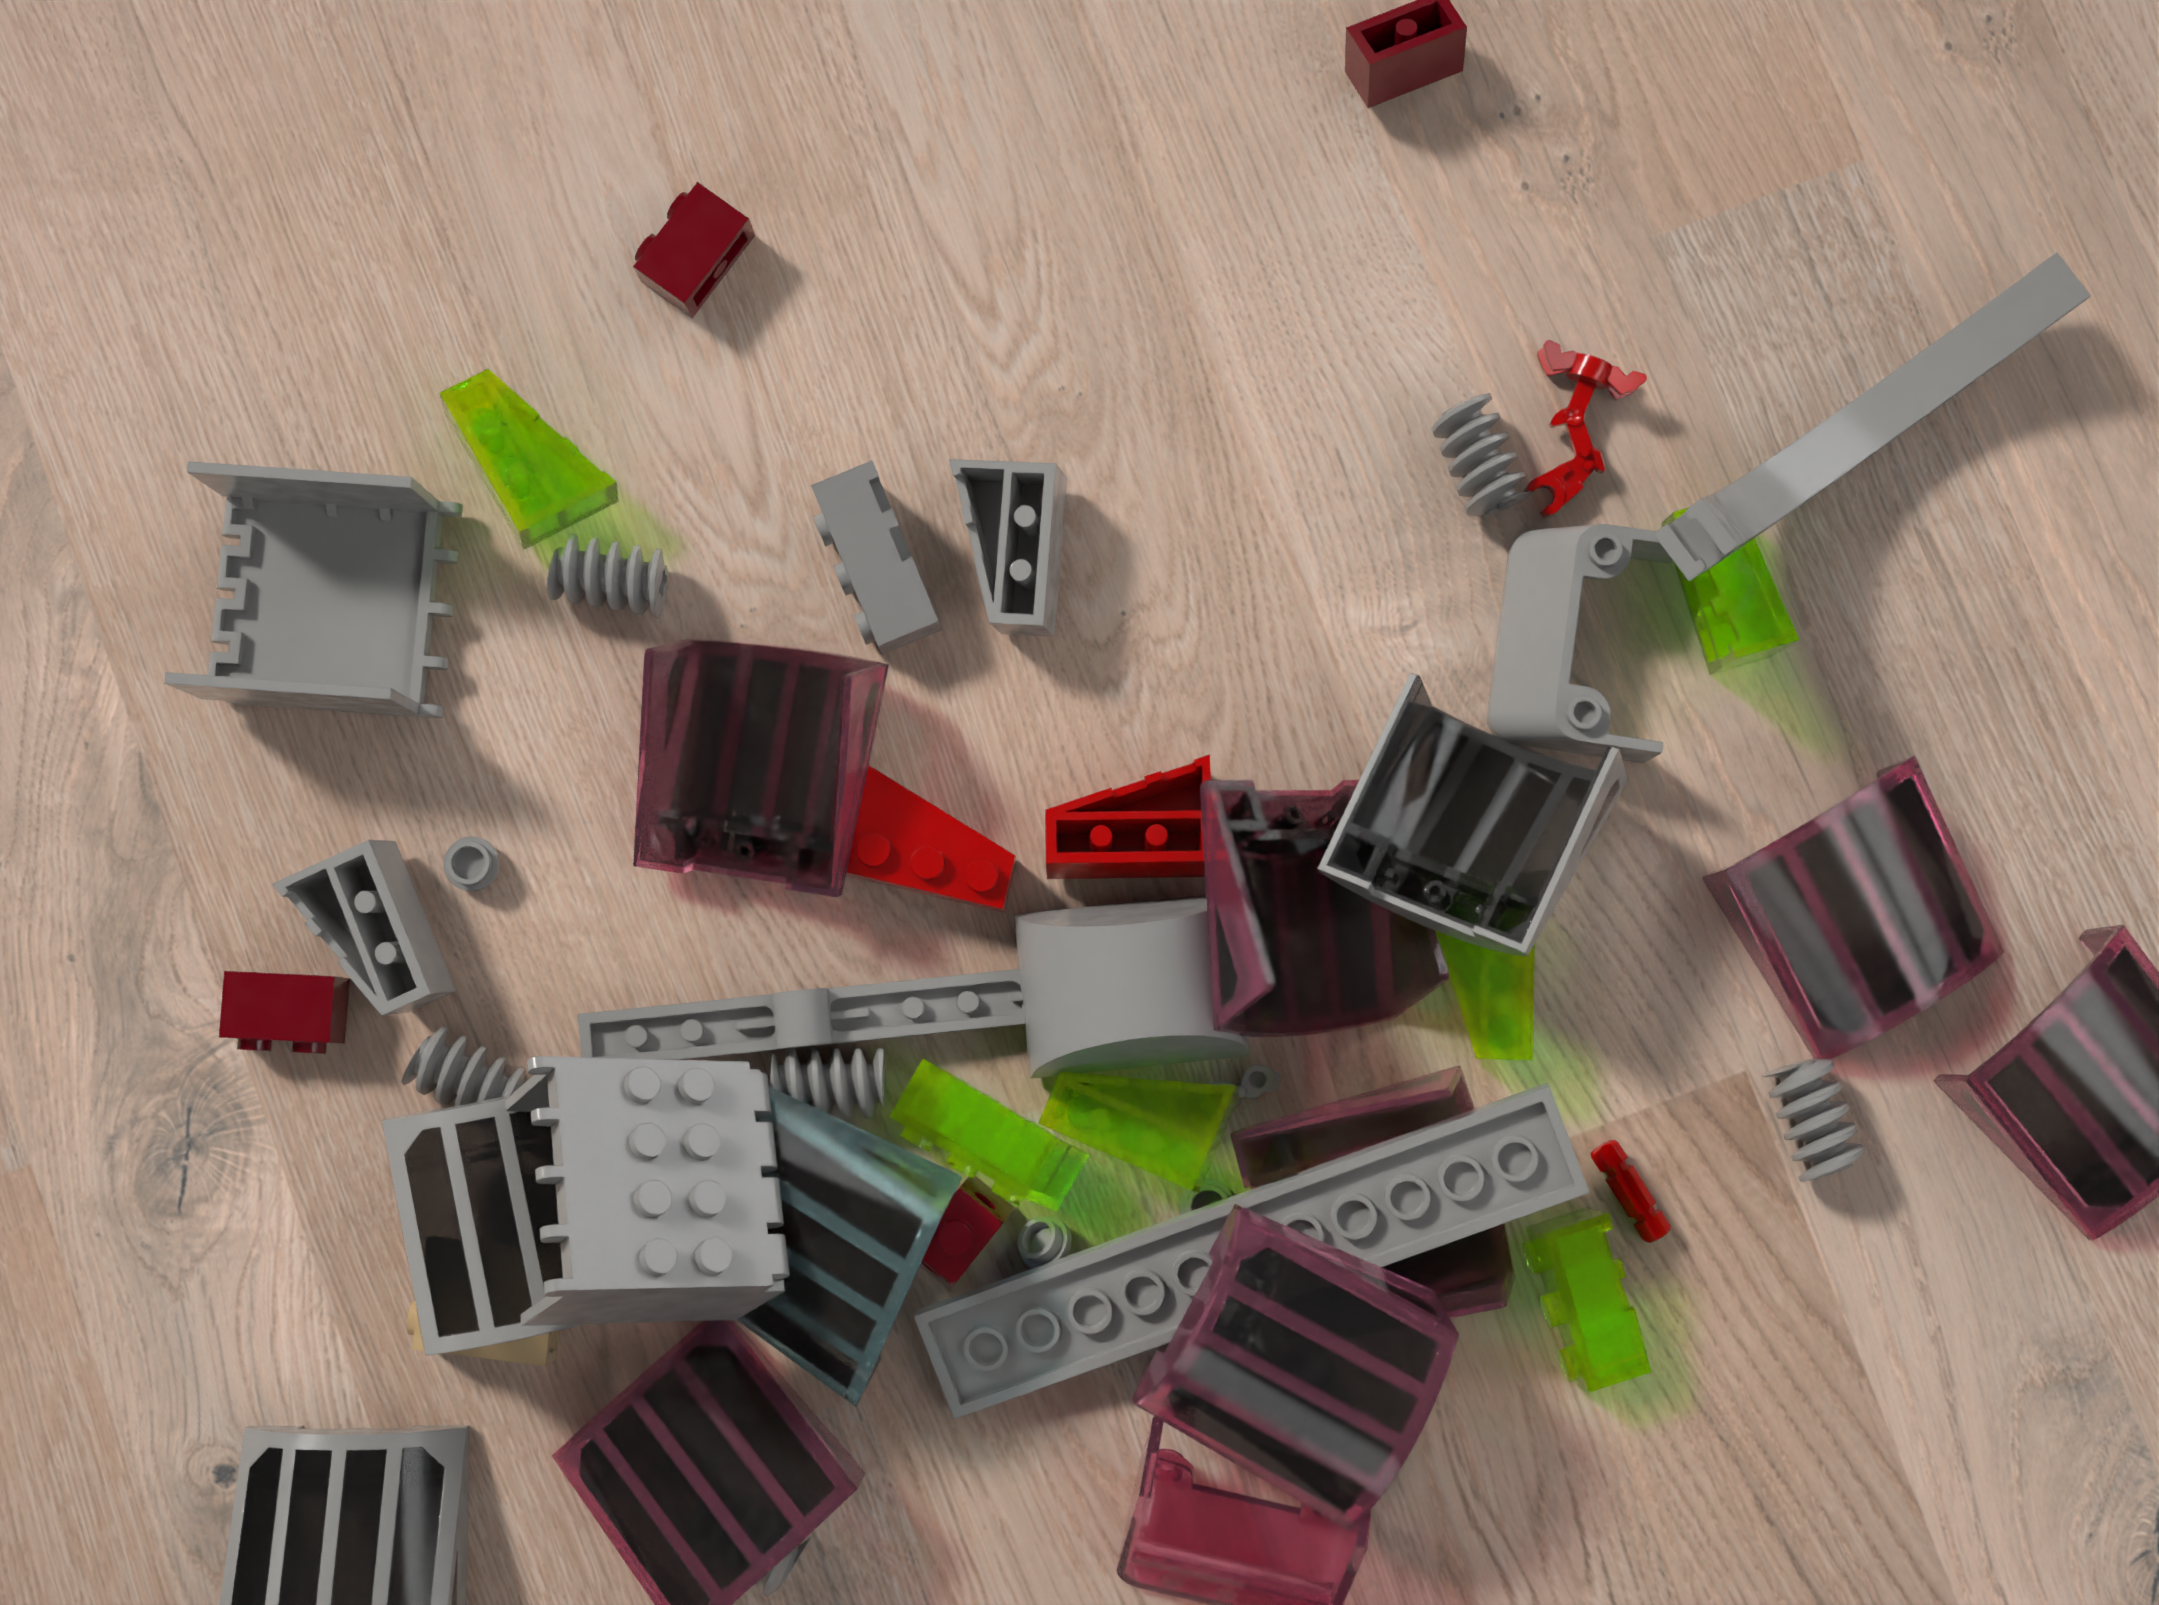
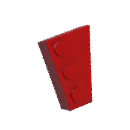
M1210 754L1194 759L1191 764L1164 773L1159 771L1144 776V780L1114 790L1108 788L1046 809L1047 879L1210 877L1213 864Z
M867 764L841 872L849 877L1005 913L1017 862L1016 856Z

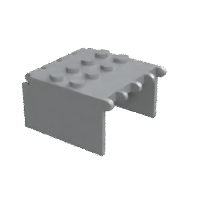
M188 461L187 473L221 496L227 497L222 536L240 539L239 546L221 545L217 589L235 592L234 599H215L211 642L229 645V651L210 652L207 675L165 672L164 684L200 699L219 700L230 704L443 718L444 707L437 704H425L428 669H448V658L430 656L433 616L453 617L454 607L451 604L435 602L438 563L458 564L459 554L457 551L440 549L443 516L461 517L463 504L438 501L413 477Z
M537 1056L527 1060L528 1074L533 1076L505 1100V1110L531 1112L532 1125L551 1126L554 1165L535 1169L536 1183L556 1185L559 1224L541 1227L540 1240L543 1243H560L563 1278L544 1282L546 1297L520 1314L521 1326L737 1320L785 1291L784 1280L778 1279L790 1276L786 1238L784 1234H768L767 1230L784 1225L779 1179L762 1177L761 1173L772 1172L778 1169L773 1123L756 1122L755 1118L771 1115L768 1077L766 1073H761L760 1069H750L749 1062L558 1056Z

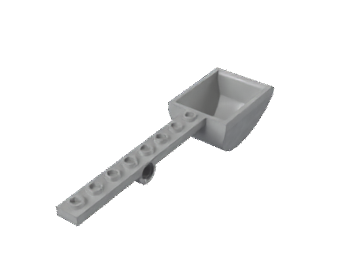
M1229 892L1014 914L1019 969L837 988L795 990L769 995L578 1014L581 1057L684 1060L1025 1024L1030 1079L1249 1056V1041L1246 1039L1232 914V909L1234 908L1233 896Z

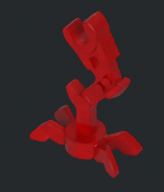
M1547 340L1543 348L1537 352L1541 368L1547 377L1566 373L1570 380L1576 382V386L1567 408L1560 410L1552 417L1549 427L1555 428L1563 425L1566 427L1574 451V458L1534 478L1524 489V492L1532 491L1533 493L1538 488H1546L1552 493L1553 501L1551 505H1548L1540 512L1543 518L1551 517L1557 513L1561 507L1584 488L1582 484L1594 470L1601 474L1605 471L1606 466L1603 454L1600 450L1593 447L1584 422V414L1594 389H1607L1613 399L1617 401L1634 393L1647 380V376L1644 373L1632 371L1626 376L1618 366L1611 365L1607 361L1592 355L1577 353L1573 350L1561 353L1560 344L1552 340Z

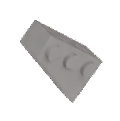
M949 459L952 474L956 479L960 495L964 523L968 528L975 556L973 559L989 623L1001 634L1055 637L1067 477L1056 463Z
M873 460L811 485L822 513L813 516L825 547L835 543L843 561L833 566L845 596L856 593L863 609L862 612L855 614L854 618L865 644L876 641L883 655L941 631L938 618L902 535L894 511L882 487Z
M367 840L272 884L280 895L288 897L307 920L305 925L315 937L320 936L340 959L338 964L381 1016L409 1013L456 992L396 841Z

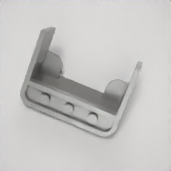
M1610 524L1535 529L1521 534L1515 540L1507 556L1486 714L1487 725L1495 737L1515 745L1607 758L1611 748L1615 747L1620 749L1622 760L1645 763L1662 753L1663 742L1608 734L1611 713L1606 698L1594 688L1570 684L1583 578L1594 580L1612 579L1624 571L1629 564L1630 558L1669 564L1672 558L1654 536V533L1657 531Z

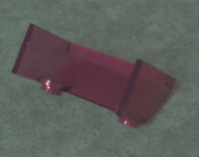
M1152 1418L1138 1466L1118 1559L1117 1574L1124 1582L1137 1588L1209 1605L1344 1604L1368 1548L1376 1468L1364 1466L1353 1495L1346 1494L1343 1490L1336 1487H1321L1316 1491L1308 1493L1303 1498L1300 1508L1193 1483L1194 1467L1175 1450L1159 1449L1164 1419Z

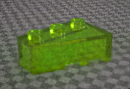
M486 369L439 392L447 419L523 550L619 502L617 482L605 471H600L579 452L578 447L568 438H563L540 418V414L490 369Z
M1688 508L1672 512L1661 523L1662 527L1675 521ZM1755 538L1691 581L1687 580L1673 561L1710 675L1771 658L1800 640Z
M1423 890L1422 896L1427 911H1430L1441 890ZM1459 891L1445 918L1474 928L1475 925L1478 926L1497 891ZM1513 892L1491 932L1505 936L1530 924L1535 916L1536 892ZM1433 930L1473 1059L1533 1061L1535 944L1526 957L1487 949Z
M922 1059L889 1116L905 1126L901 1134L903 1138L928 1152L934 1144L950 1153L945 1161L946 1164L972 1179L980 1171L995 1181L990 1189L992 1192L1018 1207L1023 1199L1058 1211L1090 1155L925 1059Z
M1060 1072L1038 1124L1199 1193L1242 1090L1234 1085H1212L1183 1081H1162Z
M1586 1207L1526 1226L1529 1241L1522 1242L1523 1252L1533 1275L1541 1274L1547 1294L1540 1296V1303L1549 1327L1554 1328L1558 1326L1565 1348L1557 1350V1354L1567 1381L1572 1382L1576 1380L1579 1388L1590 1393L1652 1373L1635 1308L1629 1306L1621 1279L1626 1277L1623 1262L1620 1258H1613L1605 1231L1613 1229L1610 1214Z

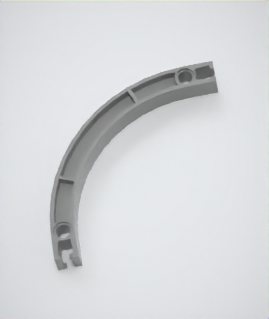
M2056 252L1851 403L1723 489L1701 498L1675 521L1666 524L1655 532L1654 536L1687 580L1691 581L1759 536L2082 304L2091 295Z

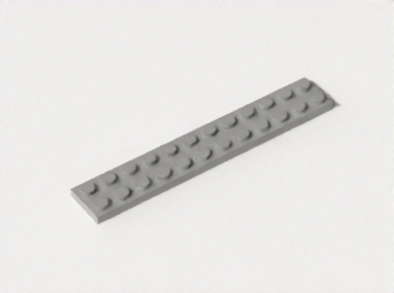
M1544 1083L917 1310L914 1318L952 1415L956 1419L1590 1192L1548 1083Z

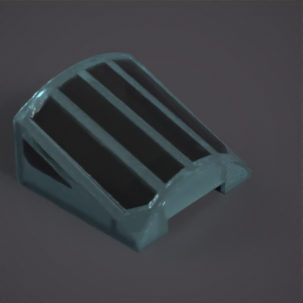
M769 1087L771 1115L755 1118L756 1122L773 1123L778 1169L772 1172L761 1173L762 1177L779 1179L784 1225L767 1230L768 1234L785 1235L790 1276L778 1279L784 1280L785 1291L740 1317L737 1321L857 1407L880 1363V1353L962 1177L938 1164Z

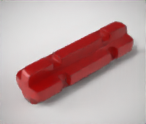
M1608 1140L1597 1146L1591 1152V1158L1600 1173L1606 1172L1608 1175L1605 1181L1627 1216L1634 1217L1636 1220L1633 1225L1642 1240L1652 1243L1664 1237L1671 1230V1225L1661 1210H1655V1199L1634 1166L1627 1165L1625 1162L1628 1156L1619 1142Z

